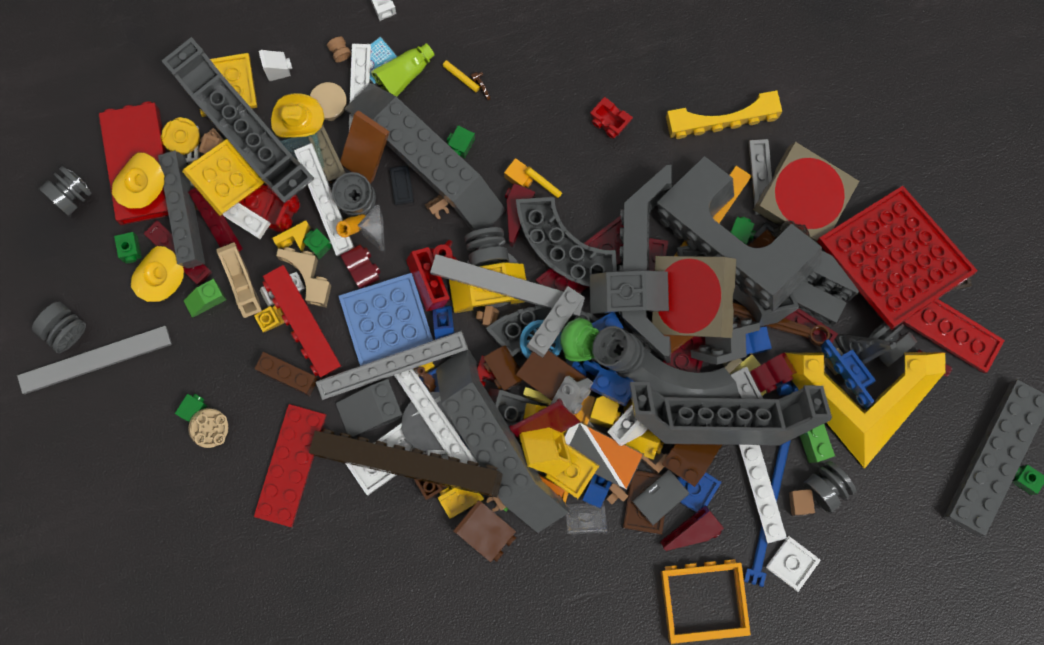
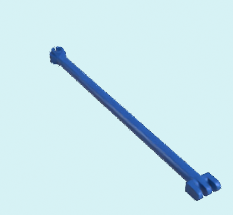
M793 384V392L798 391L797 386ZM791 440L780 445L771 481L776 503ZM762 526L752 570L747 568L744 576L745 583H748L749 577L752 576L751 584L756 585L757 578H760L759 586L761 587L764 586L767 574L761 572L767 548V540Z

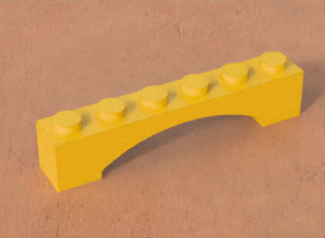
M771 91L759 94L753 104L735 113L721 116H703L690 113L686 108L668 111L666 120L670 138L682 139L689 134L697 136L710 130L712 132H719L726 127L735 129L741 127L742 124L749 123V125H755L763 120H767V122L775 121L780 117L782 108L778 91Z

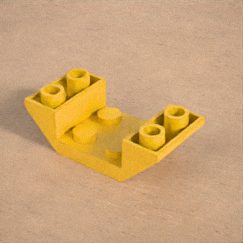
M499 263L480 266L481 268L526 280L524 264ZM449 279L454 313L472 311L473 307L511 302V304L525 302Z

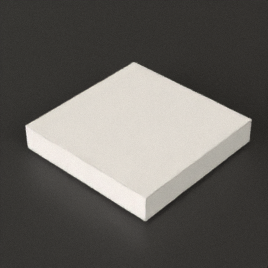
M787 536V539H785L765 568L799 592L821 560L790 536Z

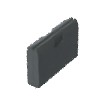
M668 470L632 502L653 526L688 496L689 492L673 473Z

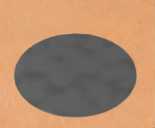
M429 392L434 400L440 396L439 392ZM411 401L402 417V430L405 438L412 446L422 451L442 450L443 447L421 414L414 415L418 410ZM439 401L437 403L438 406L440 407V409L442 410L450 424L453 426L457 434L460 435L454 423L447 414L446 410L442 406L441 401Z

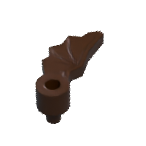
M475 72L471 74L472 80L478 82L486 99L489 100L490 97L486 87L479 78L483 73Z
M417 367L415 373L423 378V383L428 388V391L434 392L436 388L435 379L432 378V375L425 373L424 367Z

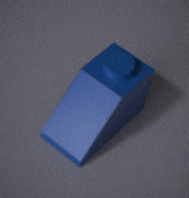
M451 306L433 310L435 339L455 333Z
M594 474L582 501L601 508L612 482Z

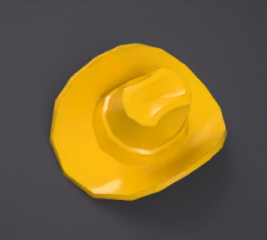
M295 93L284 95L273 108L271 117L272 130L278 137L290 138L313 135L322 128L325 119L323 108L316 99L309 95Z
M147 153L135 154L123 167L112 184V195L116 201L127 208H143L154 201L164 186V173L160 164Z
M156 246L135 269L131 278V288L137 297L147 302H160L172 295L181 284L184 273L183 266L177 264L176 254L167 247Z

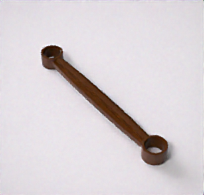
M733 303V315H738L741 319L751 318L752 321L756 322L746 307ZM785 318L778 323L764 325L765 327L809 338L810 342L815 346H822L824 341L818 342L813 338L815 330H822L826 334L825 340L830 337L828 328L823 325H816L811 328Z

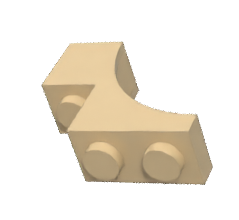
M235 242L216 249L243 317L246 318L261 312L259 298L252 286L248 269Z
M284 247V250L278 249L276 255L278 259L293 265L302 274L306 285L305 301L311 305L327 307L331 284L323 277H316L314 279L318 262L314 253L308 251L298 253L295 252V249Z

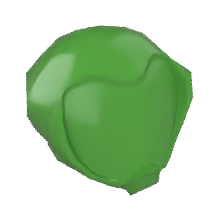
M579 317L570 321L562 330L560 344L566 359L579 362L594 358L592 352L593 342L599 331L593 327L590 321Z

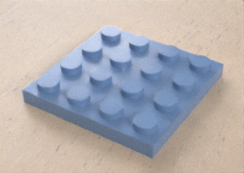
M412 273L339 296L360 366L433 340Z

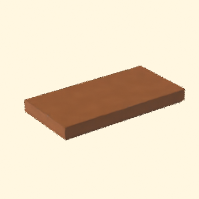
M358 110L353 116L340 161L342 166L351 172L363 175L371 184L374 181L390 131Z

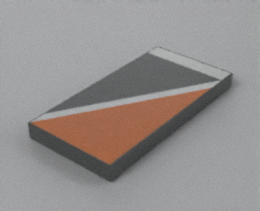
M582 422L569 428L565 435L566 444L600 465L595 472L596 475L626 490L628 489L644 453L626 444L620 446L612 437Z

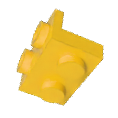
M450 487L441 491V496L438 497L450 519L474 506L478 500H484L481 494L456 488L451 490Z

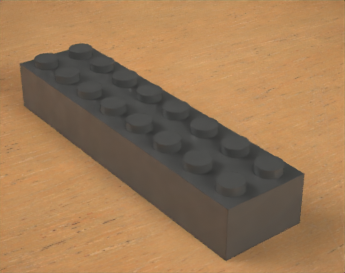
M1020 380L1010 382L943 517L944 519L977 537L986 536L1043 420L1044 393Z

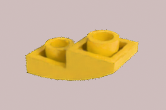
M269 306L254 315L262 332L285 323L282 318L284 313L281 307L277 309L276 306Z

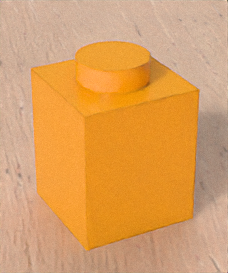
M516 158L504 172V178L513 185L515 183L528 188L534 181L525 173L527 166Z

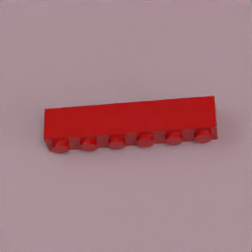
M282 265L264 275L265 281L262 283L267 292L272 291L274 295L272 301L276 308L279 309L281 307L284 313L282 318L287 326L291 325L294 331L291 334L296 343L300 341L303 348L300 350L305 359L310 358L313 364L310 368L314 375H319L322 378L342 367L286 267Z

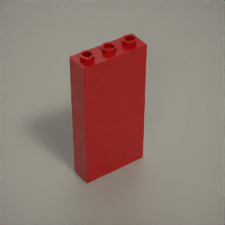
M143 102L138 106L127 105L123 109H107L99 113L111 194L115 178L135 154L147 153L159 163L158 155L166 153V147L161 137L163 129L160 111L155 102ZM164 186L158 197L143 208H127L119 204L112 195L115 219L120 225L169 216Z

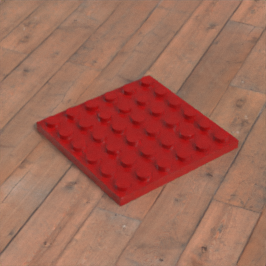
M904 186L896 189L817 240L826 253L834 257L859 292L891 330L978 271Z

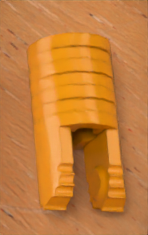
M361 214L338 222L336 226L337 233L341 237L346 238L359 232L361 227L368 223V216Z

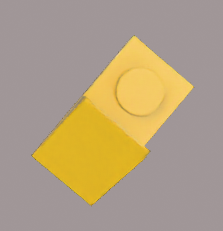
M304 221L272 239L278 249L289 247L293 244V241H296L303 252L305 248L303 241L311 228L308 222Z

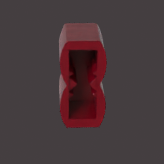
M360 244L340 255L359 289L365 288L379 280L378 274L381 272L376 263L372 265L370 262L371 254L367 247L362 248Z
M782 353L750 371L760 393L765 390L769 393L777 389L776 384L781 381L785 384L793 380L792 375L797 373L786 353Z

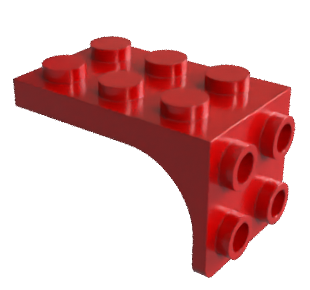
M262 185L239 202L270 222L271 224L268 228L279 233H283L291 228L293 223L292 216L298 212L300 207L296 194L286 203H283L265 185Z

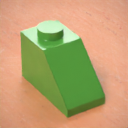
M212 279L197 287L184 300V303L193 318L227 299L219 284Z

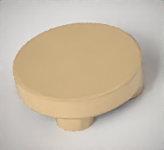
M321 83L310 94L323 108L324 120L334 121L345 111L344 108L347 106L346 94L335 83Z
M211 408L198 411L189 422L188 431L190 438L194 443L204 448L223 444L228 433L226 416Z

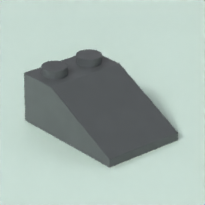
M388 379L371 385L336 403L347 434L351 435L352 438L403 417Z
M489 390V396L508 426L515 425L524 419L526 403L550 406L503 390Z

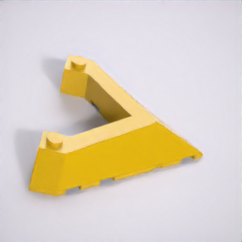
M904 352V373L874 401L870 408L863 410L824 372V353H786L797 372L792 375L794 378L792 382L799 390L804 385L824 387L832 416L831 420L826 423L864 469L945 373V352Z

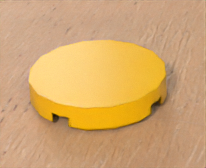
M175 118L176 120L169 121L162 130L163 144L170 152L176 150L182 155L189 154L199 144V129L194 122L187 118Z

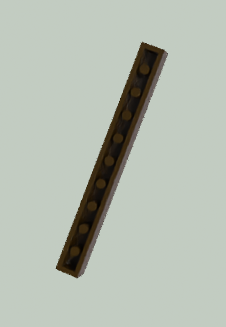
M323 429L322 432L315 431L309 454L315 457L496 498L503 474L497 471L498 468L495 466L486 465L485 468L479 467V463L467 461V464L461 463L458 458L449 457L447 460L443 459L442 455L430 453V456L424 455V451L418 449L406 451L403 446L394 445V447H388L387 443L376 441L374 444L370 443L367 438L358 437L356 440L352 439L351 435L340 433V436L334 435L333 431Z

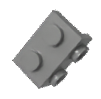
M566 376L551 404L561 399L564 406L571 413L577 414L582 408L583 400L589 396L593 382L589 378L576 382L570 376Z

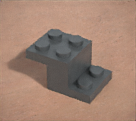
M733 315L732 338L705 337L706 345H700L698 349L691 350V358L718 365L747 357L746 334L759 331L760 323L752 321L751 318L741 319L738 315Z

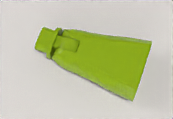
M426 43L422 47L418 46L415 49H410L373 69L371 75L378 85L383 84L380 87L381 89L397 97L423 71L427 63L430 62L429 59L435 56V54Z

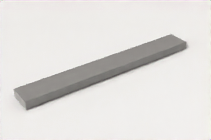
M437 254L435 255L430 274L549 309L554 307L563 294V291ZM585 298L572 314L573 316H580Z
M163 326L17 375L22 394H28L170 346L172 341L167 326Z
M461 330L316 381L321 398L324 400L468 350V346Z

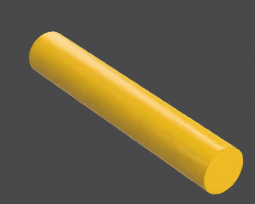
M447 60L443 63L442 66L474 92L479 91L480 86Z
M531 167L525 169L527 175L556 198L561 196L562 192Z

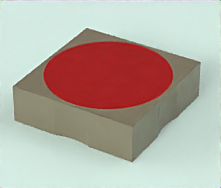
M794 142L787 148L771 182L765 187L753 210L785 228L793 224L819 244L817 240L834 229L859 181L799 143Z
M656 256L655 271L668 272L669 311L653 312L652 324L663 335L732 338L736 259L729 257Z

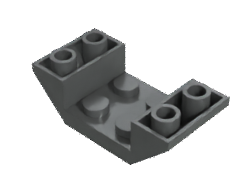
M625 271L590 275L591 314L629 311H669L668 272Z

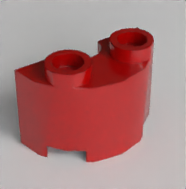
M606 97L590 112L593 118L592 124L598 129H604L606 134L612 139L618 136L633 120L631 115L624 110H619Z

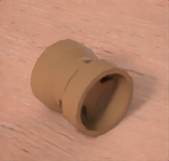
M342 36L336 37L327 43L329 51L333 52V58L337 63L345 61L352 54L350 49L345 46L346 42Z

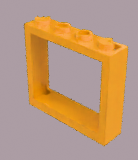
M733 559L724 560L723 565H716V561L704 562V567H697L695 563L685 564V569H677V565L666 566L665 571H661L670 644L751 635L741 563H736V560ZM733 570L741 627L675 634L668 576Z

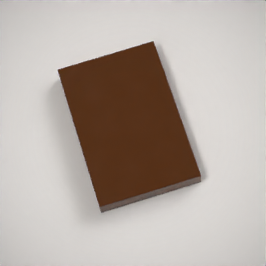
M548 350L544 357L532 352L516 374L551 401L566 376H570L576 382L587 378L551 350Z
M642 471L635 472L629 485L623 524L624 529L662 535L665 516L652 526L632 502L662 475Z

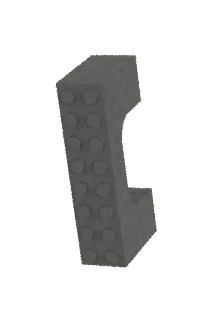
M704 156L657 202L659 221L664 227L671 228L679 239L683 238L687 241L691 249L698 250L702 257L735 258V284H740L749 296H755L764 308H769L774 312L821 264L822 247L793 224L787 227L770 245L763 248H752L740 241L713 219L734 197L733 178Z

